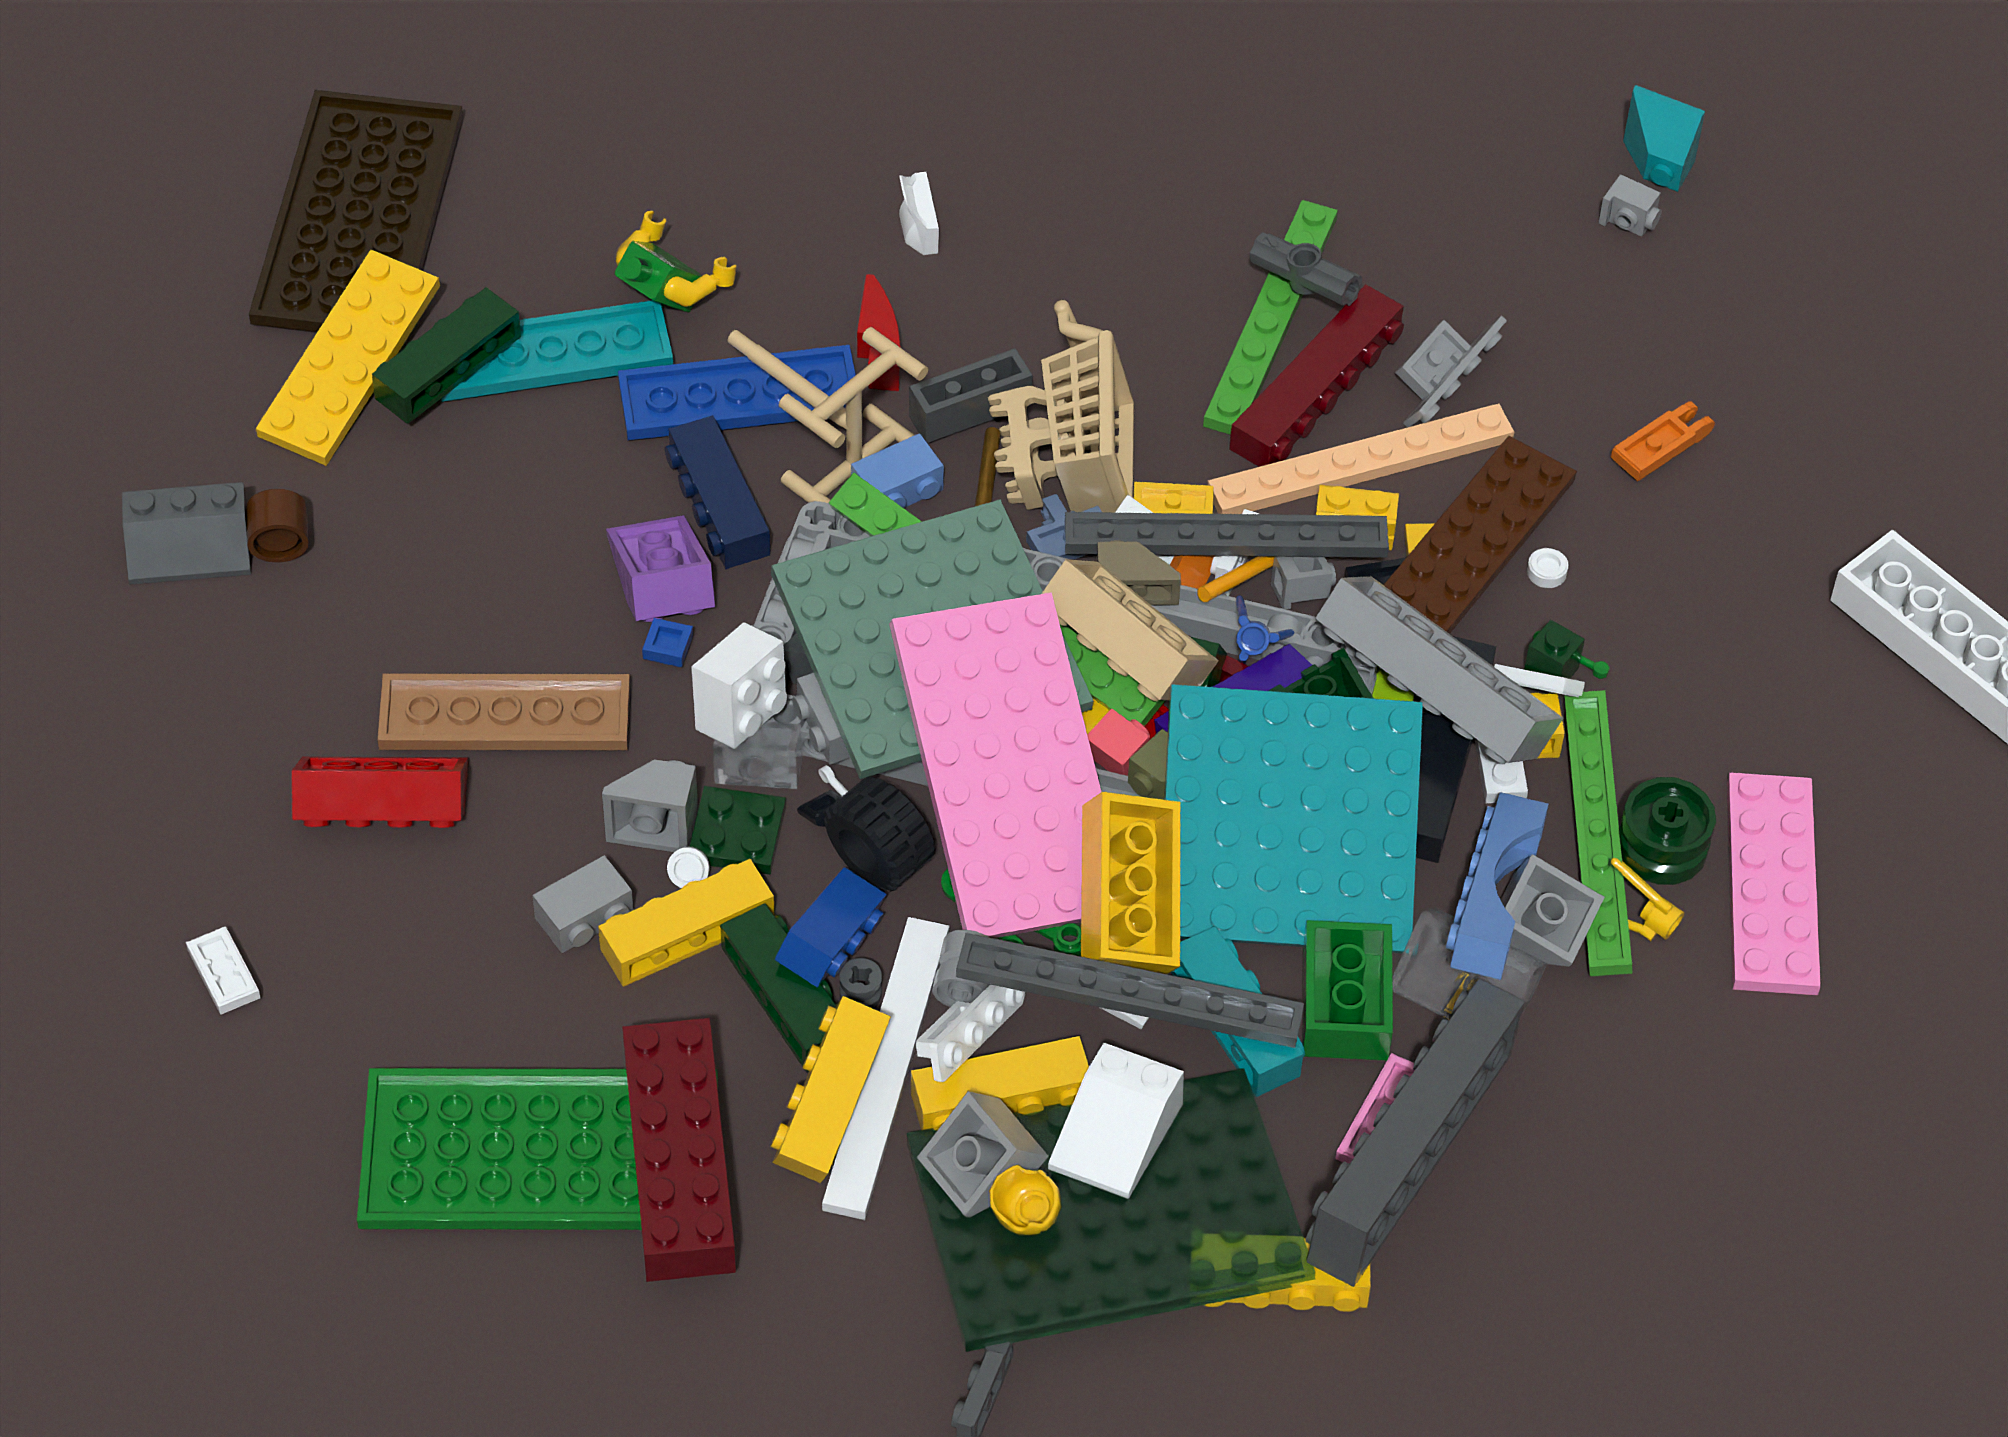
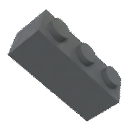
M1016 348L909 386V417L927 443L998 418L992 417L989 409L992 405H990L988 397L992 394L1024 386H1032L1033 375Z

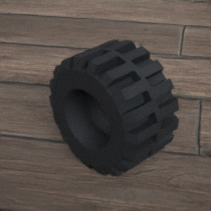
M867 777L862 779L824 813L826 832L840 858L856 875L879 890L894 891L932 859L934 855L933 837L919 811L899 790L879 778Z

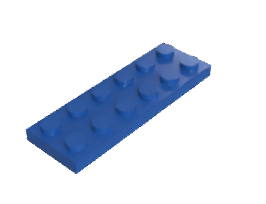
M850 345L771 353L828 396H831L855 376ZM747 356L618 371L627 440L669 436V428L712 415L720 430L798 421L779 407V402L785 394H790L811 411L814 409L812 405L750 361Z

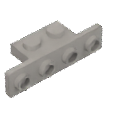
M1502 315L1489 324L1470 345L1445 320H1442L1398 368L1395 373L1422 399L1404 420L1403 424L1407 428L1411 427L1418 420L1422 423L1428 422L1440 409L1436 402L1441 397L1446 400L1461 385L1457 380L1460 374L1463 373L1467 376L1481 362L1482 359L1478 356L1482 349L1485 352L1489 351L1501 339L1502 335L1498 331L1507 321Z

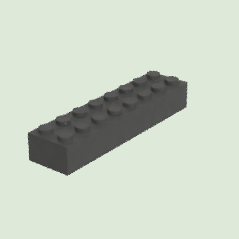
M1481 979L1477 980L1469 993L1464 990L1460 993L1452 1010L1454 1015L1450 1021L1443 1018L1438 1025L1433 1037L1434 1044L1431 1048L1424 1046L1415 1060L1413 1066L1415 1071L1411 1077L1405 1074L1399 1081L1393 1095L1395 1100L1391 1105L1387 1103L1382 1105L1374 1120L1373 1127L1375 1128L1372 1133L1364 1132L1355 1146L1353 1152L1355 1157L1349 1164L1344 1161L1337 1170L1332 1183L1333 1189L1330 1193L1323 1191L1318 1197L1312 1210V1215L1317 1218L1306 1237V1243L1310 1244L1307 1258L1308 1264L1352 1287L1356 1285L1510 1058L1525 1004L1524 1000Z

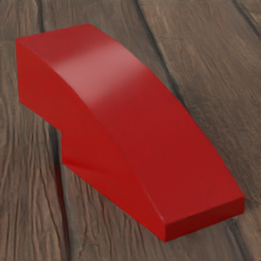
M866 274L857 329V358L869 359V365L881 353L862 340L866 329L873 327L899 347L900 340L895 314L884 289L874 275ZM896 364L872 382L868 389L899 391L900 367Z

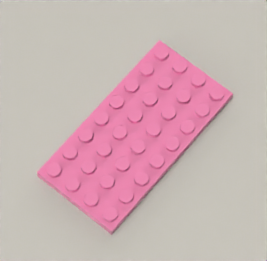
M1052 592L892 619L889 626L962 929L977 931L987 935L989 938H999L1058 927L1067 923H1080L1082 805L1101 793V788Z

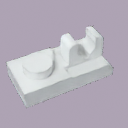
M1474 738L1485 804L1497 803L1500 792L1527 798L1528 789L1523 761L1506 762L1505 764L1497 762L1485 753L1486 746Z

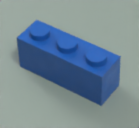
M844 867L789 930L774 960L816 987L822 983L828 974L835 978L848 959L846 953L853 956L866 937L864 931L871 935L880 923L884 913L879 908L887 894Z

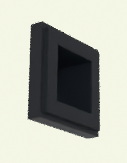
M829 790L800 805L797 808L798 814L816 826L825 827V811L842 796L833 790Z

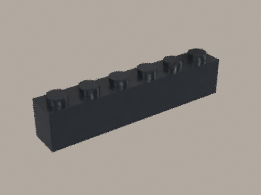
M1453 636L1493 666L1497 646ZM1427 710L1426 714L1422 713L1416 858L1439 863L1473 739L1465 738L1452 728L1454 722L1444 714L1436 715Z

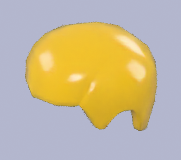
M1019 1165L1011 1166L996 1176L989 1190L990 1207L998 1221L1006 1229L1018 1235H1038L1040 1232L1046 1231L1055 1223L1062 1208L1059 1188L1042 1170H1028Z

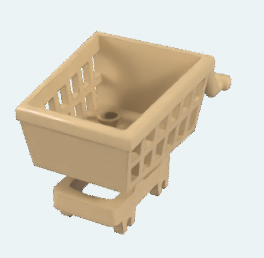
M1060 300L1055 303L1054 310L1058 317L1060 333L1067 337L1070 348L1041 360L1045 390L1034 386H1024L992 394L988 397V401L992 405L989 409L991 416H1008L1009 425L1002 426L999 429L1001 436L1004 437L1000 440L1004 448L994 453L996 461H999L995 464V467L999 473L1014 472L1016 479L1005 484L1007 491L1012 492L1007 494L1008 502L1011 504L1025 503L1027 510L1042 508V499L1044 498L1043 482L1049 477L1058 476L1071 511L1082 512L1099 506L1102 512L1115 513L1127 495L1133 498L1134 399L1112 332L1078 324L1069 303L1065 300ZM1032 403L1046 405L1048 419L1039 417L1028 420L1027 406ZM1115 411H1119V418L1115 419ZM1119 428V435L1115 436V429ZM1052 444L1053 460L1041 461L1038 446ZM1115 446H1119L1118 453H1115Z

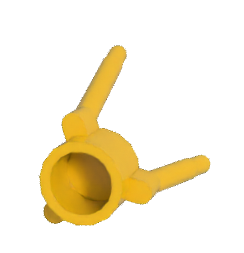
M1613 858L1611 864L1649 899V902L1640 914V917L1645 920L1644 925L1628 919L1629 930L1640 933L1649 941H1652L1657 934L1665 940L1668 939L1682 921L1685 913L1665 898H1662L1623 861L1621 862L1619 859Z

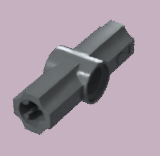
M1264 232L1254 240V245L1250 251V261L1290 280V286L1296 293L1302 295L1318 293L1341 305L1345 304L1348 306L1357 299L1359 290L1362 287V276L1322 258V253L1316 245L1310 243L1294 245Z

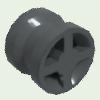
M855 958L846 962L839 972L840 999L844 996L872 1009L875 1008L882 998V972L879 966L874 961L866 958ZM857 980L867 981L868 983H858Z

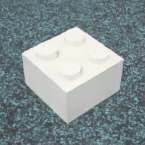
M743 622L691 666L695 729L734 749L748 737L753 736L759 727L774 714H778L786 705L787 694L785 688L783 641Z

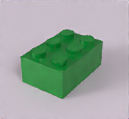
M1307 920L1303 945L1304 1008L1302 1013V1045L1305 1050L1304 1057L1388 1060L1393 1035L1392 924Z

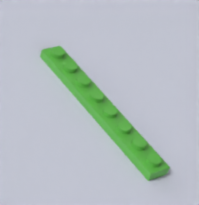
M1302 200L1284 240L1294 245L1301 243L1314 244L1322 253L1337 221L1338 210ZM1271 271L1269 272L1205 413L1203 427L1231 435L1232 424L1258 398L1303 297L1302 294L1292 290L1290 280Z
M1605 690L1583 692L1582 696L1579 697L1564 695L1581 883L1605 897L1586 935L1590 976L1632 974L1624 876L1611 864L1613 858H1617L1622 862L1606 693Z

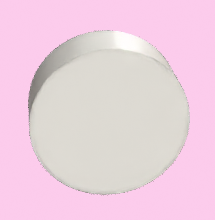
M1552 548L1536 550L1529 558L1527 575L1537 586L1543 588L1557 587L1566 579L1568 560L1564 554Z

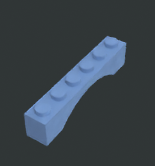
M1500 792L1496 807L1487 806L1483 826L1480 829L1468 876L1465 879L1454 923L1451 925L1446 949L1454 950L1450 968L1501 980L1510 949L1515 920L1502 904L1497 894L1496 884L1506 874L1521 866L1532 854L1537 855L1549 806L1548 803Z

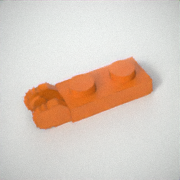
M1688 401L1672 412L1670 410L1614 446L1611 458L1635 480L1640 481L1694 443L1700 442L1709 435L1715 426V422L1709 416H1705L1688 427L1686 423H1689L1698 411V407L1692 401Z

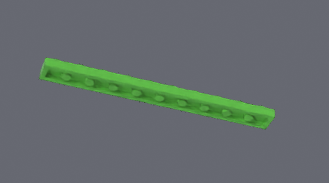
M854 472L829 501V505L833 510L870 537L922 522ZM1060 624L1062 634L1092 698L1109 711L1112 708L1128 721L1135 719L1145 727L1165 700H1158L1156 702L1143 695L1137 688L1140 684L1129 674L1123 676L1113 670L1107 664L1109 658L1099 649L1093 651L1078 641L1076 638L1077 633L1069 627Z

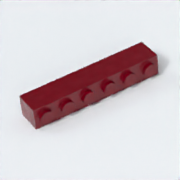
M1365 284L1359 290L1357 299L1350 306L1345 305L1232 424L1229 450L1258 467L1285 460L1291 453L1296 441L1300 437H1307L1314 428L1316 420L1323 413L1328 414L1334 408L1342 392L1345 389L1351 390L1355 386L1360 373L1367 366L1372 367L1375 365L1382 350L1388 343L1393 344L1399 339L1404 329V324L1402 323L1404 306Z

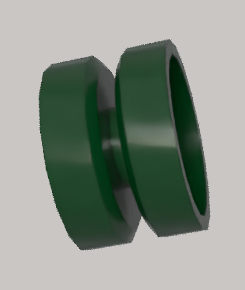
M1656 777L1639 784L1630 792L1622 815V823L1619 829L1622 861L1643 880L1657 885H1676L1692 879L1704 867L1716 826L1715 807L1707 794L1693 783L1676 777Z

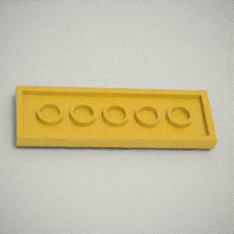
M370 250L256 427L257 436L327 466L374 392L372 373L376 371L380 364L389 361L398 354L439 289V277Z

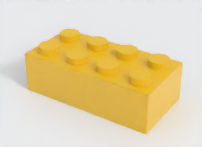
M1101 792L1082 805L1081 957L1162 974H1168L1180 967V802Z

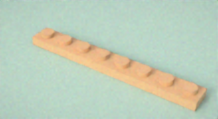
M1498 403L1208 480V485L1213 486V503L1218 514H1242L1244 509L1256 511L1316 495L1319 492V485L1345 487L1499 446L1508 436L1514 437V430Z

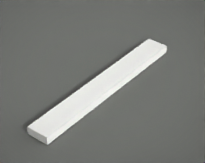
M911 917L907 919L880 1012L891 1016L841 1140L822 1202V1211L862 1220L866 1219L915 1052V1041L919 1038L932 994L936 971L940 967V953L944 937L949 933V925Z

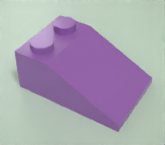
M684 515L606 529L625 598L636 621L652 622L654 618L662 619L664 616L678 613L694 615L702 612L703 609L715 607L711 563Z

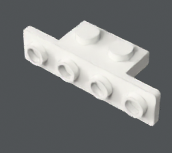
M989 985L972 1003L956 1001L915 1042L918 1057L931 1058L934 1081L945 1082L1023 1004L1025 992Z

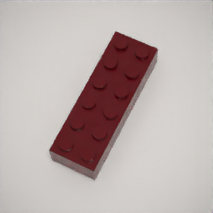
M710 1018L622 1026L646 1282L736 1273L735 1245Z

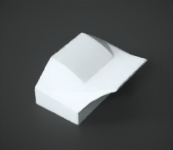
M914 173L911 177L900 175L904 201L900 207L899 217L905 243L923 255L938 253L939 227L927 173Z

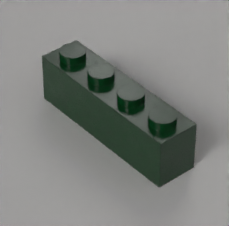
M487 287L475 296L467 298L458 309L446 318L438 320L433 328L417 340L409 342L404 350L392 359L378 366L376 371L372 373L375 400L409 424L521 337L519 311Z
M764 903L720 925L721 947L803 1067L812 1044L818 1047L821 1044L825 1032L818 1028L828 1005L834 1008L836 1005L832 1001V992L825 979L816 987L774 960L789 930L780 915L774 917Z

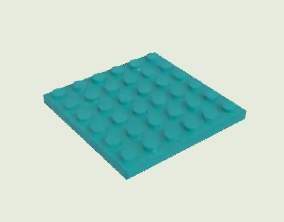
M1172 684L1169 701L1164 800L1180 802V939H1188L1216 926L1224 939L1229 938L1232 942L1303 947L1307 920L1392 924V953L1410 954L1412 952L1423 702Z

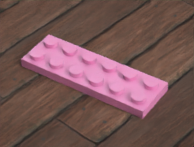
M1729 772L1727 779L1733 990L1818 995L1820 990L1812 778Z

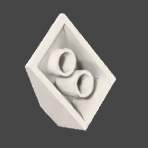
M1103 1043L1085 1073L1049 1160L1048 1169L1129 1199L1183 1105L1184 1071Z

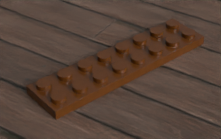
M1508 436L1386 581L1384 586L1450 634L1574 483L1577 471Z

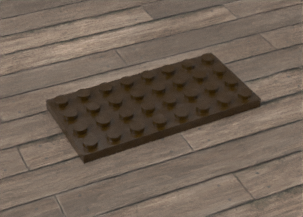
M323 90L314 91L249 311L250 324L318 332L370 250L422 270L463 118L462 106Z

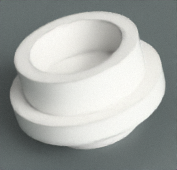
M683 847L676 850L669 858L667 864L669 878L680 888L689 882L701 881L707 878L710 871L706 855L694 847Z

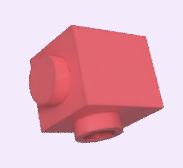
M1112 708L1087 734L1093 760L1109 772L1128 776L1129 758L1150 740L1148 730L1135 719L1128 721Z

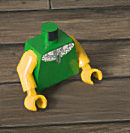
M647 211L644 214L640 230L634 231L620 245L616 253V263L618 265L614 274L616 277L648 298L686 312H690L695 303L714 292L716 285L730 287L734 284L737 265L726 267L727 258L719 257L714 260L712 275H701L654 243H650V241L660 240L666 224L665 218L662 222L658 223L652 221L654 211Z

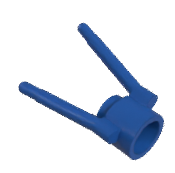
M1240 595L1236 597L1238 621L1241 625L1237 634V644L1242 650L1238 661L1246 664L1250 655L1261 654L1267 649L1269 643H1275L1294 635L1292 629L1270 632L1264 623L1250 621L1243 597Z

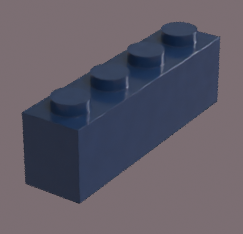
M714 416L669 428V445L664 448L666 459L670 468H677L680 474L678 475V480L683 496L685 498L691 497L694 503L692 504V510L697 525L699 527L705 526L708 532L706 533V539L711 554L713 556L719 555L725 570L770 556V531Z

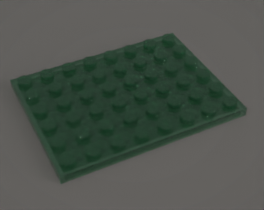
M1245 1069L1183 1080V1105L1129 1199L1048 1169L1049 1160L1072 1105L1062 1106L1055 1104L1045 1106L1043 1111L1024 1115L1014 1112V1116L1048 1155V1158L1038 1170L1044 1171L1060 1190L1062 1208L1058 1217L1049 1229L1040 1232L1038 1235H1018L1009 1231L1000 1224L991 1207L971 1217L964 1216L917 1158L937 1130L930 1128L906 1133L908 1150L966 1352L985 1349L987 1346L1006 1342L1015 1343L1291 1288L1290 1284L1315 1279V1269L1313 1265L1307 1263L1309 1252Z

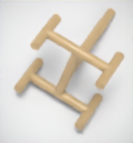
M873 327L865 330L862 340L879 351L881 355L831 396L825 394L741 332L734 330L727 340L730 345L814 407L811 411L790 394H785L779 402L781 409L834 448H839L843 444L845 435L825 420L829 418L837 425L846 429V460L816 485L811 486L791 470L783 474L781 483L806 502L820 501L829 503L830 499L826 496L851 476L852 463L885 449L894 440L901 442L914 436L913 433L873 404L867 405L862 413V390L893 365H898L919 381L928 373L927 366ZM862 416L882 430L863 446Z

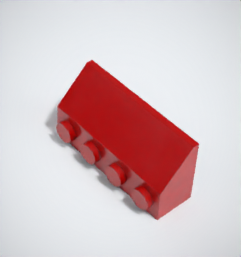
M302 756L292 769V820H303V825L307 827L328 826L329 820H345V825L348 827H367L371 825V821H387V826L410 827L413 825V821H429V826L437 828L455 826V821H461L465 814L468 757Z

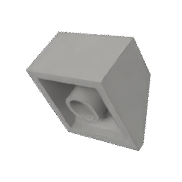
M654 759L604 787L602 799L606 842L675 852L683 847H690L698 813L695 765H688L676 760L662 761Z
M1532 854L1513 874L1501 898L1505 909L1515 920L1508 955L1520 961L1569 967L1572 965L1605 897Z
M968 1091L917 1158L963 1215L971 1217L990 1207L989 1190L996 1176L1015 1165L1037 1171L1048 1158V1155L1000 1098Z

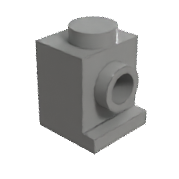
M1620 174L1603 197L1599 224L1606 226L1610 222L1642 237L1647 229L1654 230L1660 220L1662 210L1658 209L1661 192Z
M1274 556L1271 586L1282 609H1291V603L1322 599L1330 596L1331 586L1336 584V573L1331 562L1328 563L1325 557Z

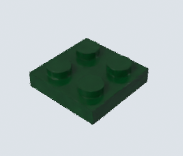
M704 786L690 847L702 851L706 855L710 866L724 868L728 865L739 864L751 859L759 873L771 875L786 810V797Z

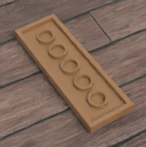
M383 674L378 747L379 750H627L630 674Z

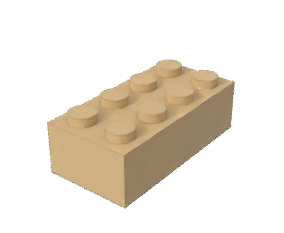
M1065 559L1042 592V594L1052 592L1059 624L1063 626L1070 625L1078 632L1076 638L1079 642L1093 651L1099 649L1109 658L1107 664L1113 670L1123 676L1129 674L1140 683L1137 686L1138 690L1153 701H1170V687L1172 684L1201 686L1219 661L1099 562Z

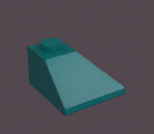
M1635 85L1623 142L1643 179L1678 192L1695 163L1705 111Z

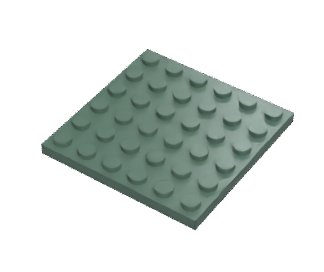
M1001 499L771 566V576L859 779L922 761L889 626L891 620L1039 595L1043 592ZM1063 636L1081 712L1091 710L1094 702Z

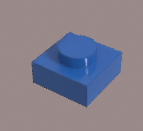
M654 618L642 649L643 659L682 667L693 638V626Z

